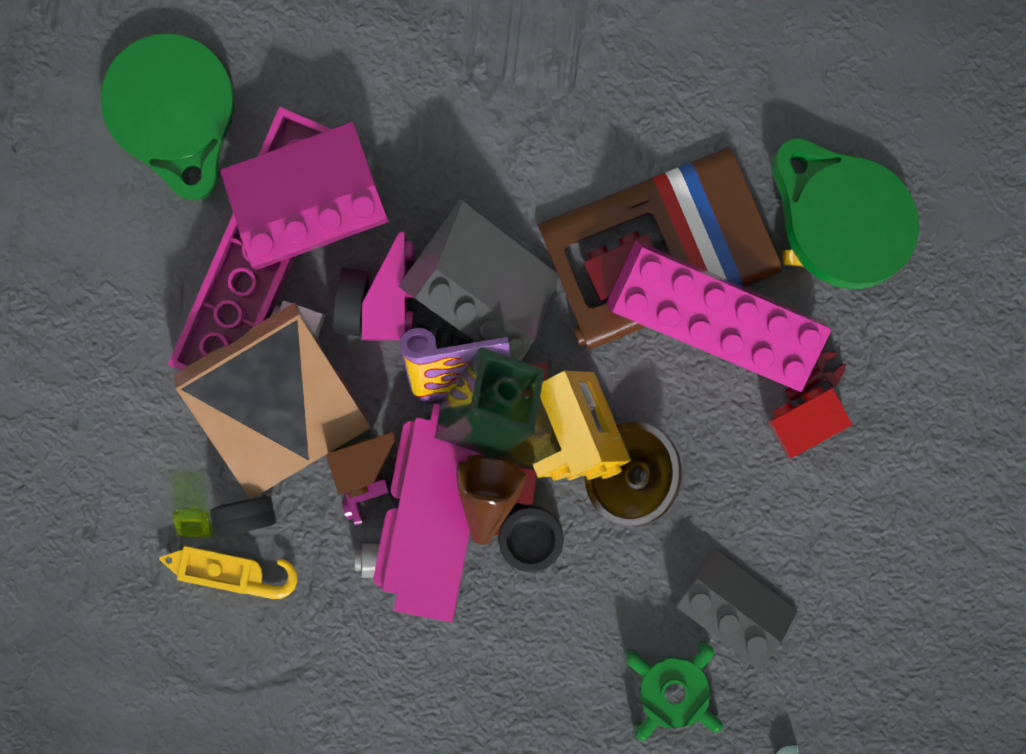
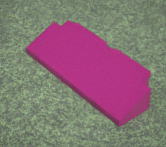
M434 404L431 420L416 418L415 421H409L404 424L391 485L392 495L400 499L398 509H390L386 513L373 577L374 583L379 587H383L382 591L397 594L393 611L453 623L470 537V530L457 486L456 466L457 463L466 461L467 456L485 455L492 417Z

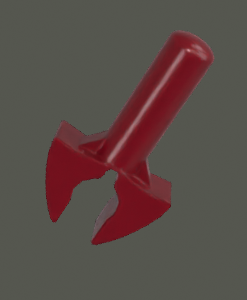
M820 353L802 392L789 387L785 390L786 397L794 401L821 381H826L831 387H835L844 373L846 364H841L833 372L823 373L822 370L825 368V362L838 353Z

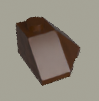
M395 431L325 454L339 495L347 492L348 497L352 498L369 492L367 485L375 482L397 439Z

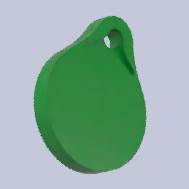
M156 34L137 40L117 55L104 77L101 89V110L106 127L122 149L153 169L177 195L190 201L203 200L216 189L219 179L221 152L234 116L235 94L230 76L224 65L211 50L189 37L176 34ZM191 167H197L201 170V180L195 185H187L184 179L185 172Z
M800 138L791 139L778 149L771 161V171L783 203L787 237L794 254L811 274L823 282L839 288L865 289L888 280L908 262L918 241L919 217L909 190L893 172L874 161L838 154ZM790 159H797L802 163L804 167L803 173L798 174L794 172Z

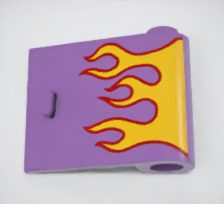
M415 328L407 331L400 340V348L410 391L419 401L429 402L515 387L508 337L437 349L435 337L430 331L423 328Z

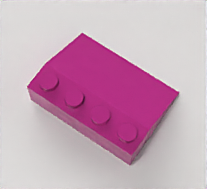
M353 122L220 170L242 242L251 266L256 270L389 222Z

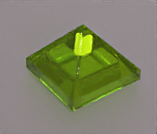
M197 506L173 512L176 536L211 537L208 512Z

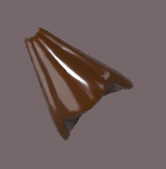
M470 455L466 457V461L457 463L456 479L459 496L474 543L480 545L489 544L514 507L526 480V472L518 469L519 464L503 457L492 459L487 455Z

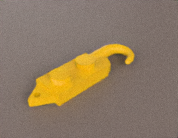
M185 545L182 550L159 558L163 564L177 575V580L241 594L282 599L293 592L298 582L295 567L289 561L281 558L277 560V564L284 567L288 574L286 583L281 586L262 583V568L257 561L251 558ZM168 557L172 558L171 563L167 562Z

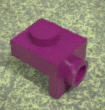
M377 476L373 484L367 485L369 492L349 498L347 492L345 493L346 499L341 500L347 520L353 518L355 525L364 522L359 502L389 493L387 478L379 480Z

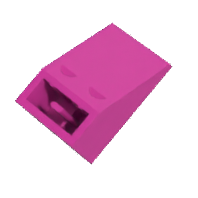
M404 232L398 233L362 303L363 340L400 341L407 331L415 329V313L408 311V299L414 298L398 287L408 273V264H414L415 262L413 241H408V237Z

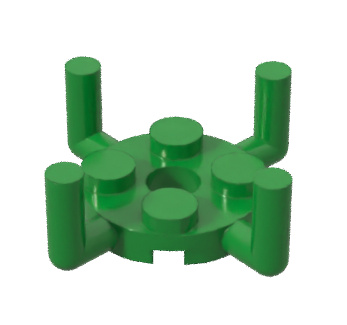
M701 641L698 643V653L691 661L669 656L657 661L652 666L642 659L636 650L629 649L626 651L625 659L627 664L643 676L640 683L639 696L647 717L643 722H637L633 726L634 734L639 741L647 740L658 725L665 728H680L693 725L699 721L714 733L722 730L723 723L718 715L707 710L710 690L702 669L714 655V649L709 642ZM671 684H680L684 688V697L678 702H670L665 698V690Z

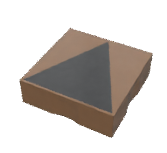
M295 302L252 327L249 332L236 342L212 351L174 374L175 389L250 499H253L371 428L364 410L341 374L332 367L323 352L320 341Z

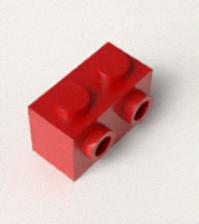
M821 385L802 395L805 401L795 406L788 402L772 411L774 417L767 422L787 458H793L853 425L833 388L823 390Z

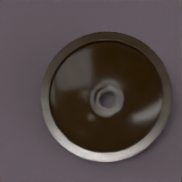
M624 422L616 426L631 461L620 466L622 470L620 473L606 479H602L599 476L588 480L585 476V486L591 503L607 520L623 526H642L660 518L674 503L682 480L681 459L673 441L659 428L643 422ZM643 470H645L647 476L646 479L642 482L640 479V474Z

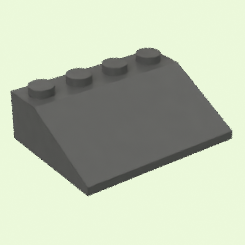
M459 200L398 287L475 342L508 337L512 368L515 370L536 340L559 277L554 270L465 202Z

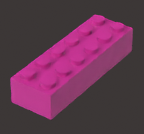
M635 240L606 303L613 313L802 392L832 330L820 319Z

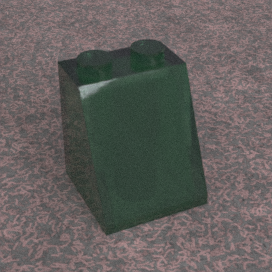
M482 347L479 348L440 405L434 438L499 458L534 434L545 369Z

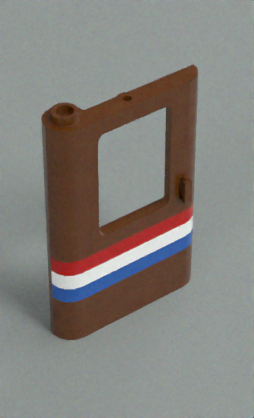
M730 147L537 224L578 325L572 327L579 346L586 344L588 350H591L643 329L646 326L613 313L607 304L596 308L587 307L566 258L565 249L572 244L644 215L650 214L655 218L670 255L743 287L782 272L776 251Z

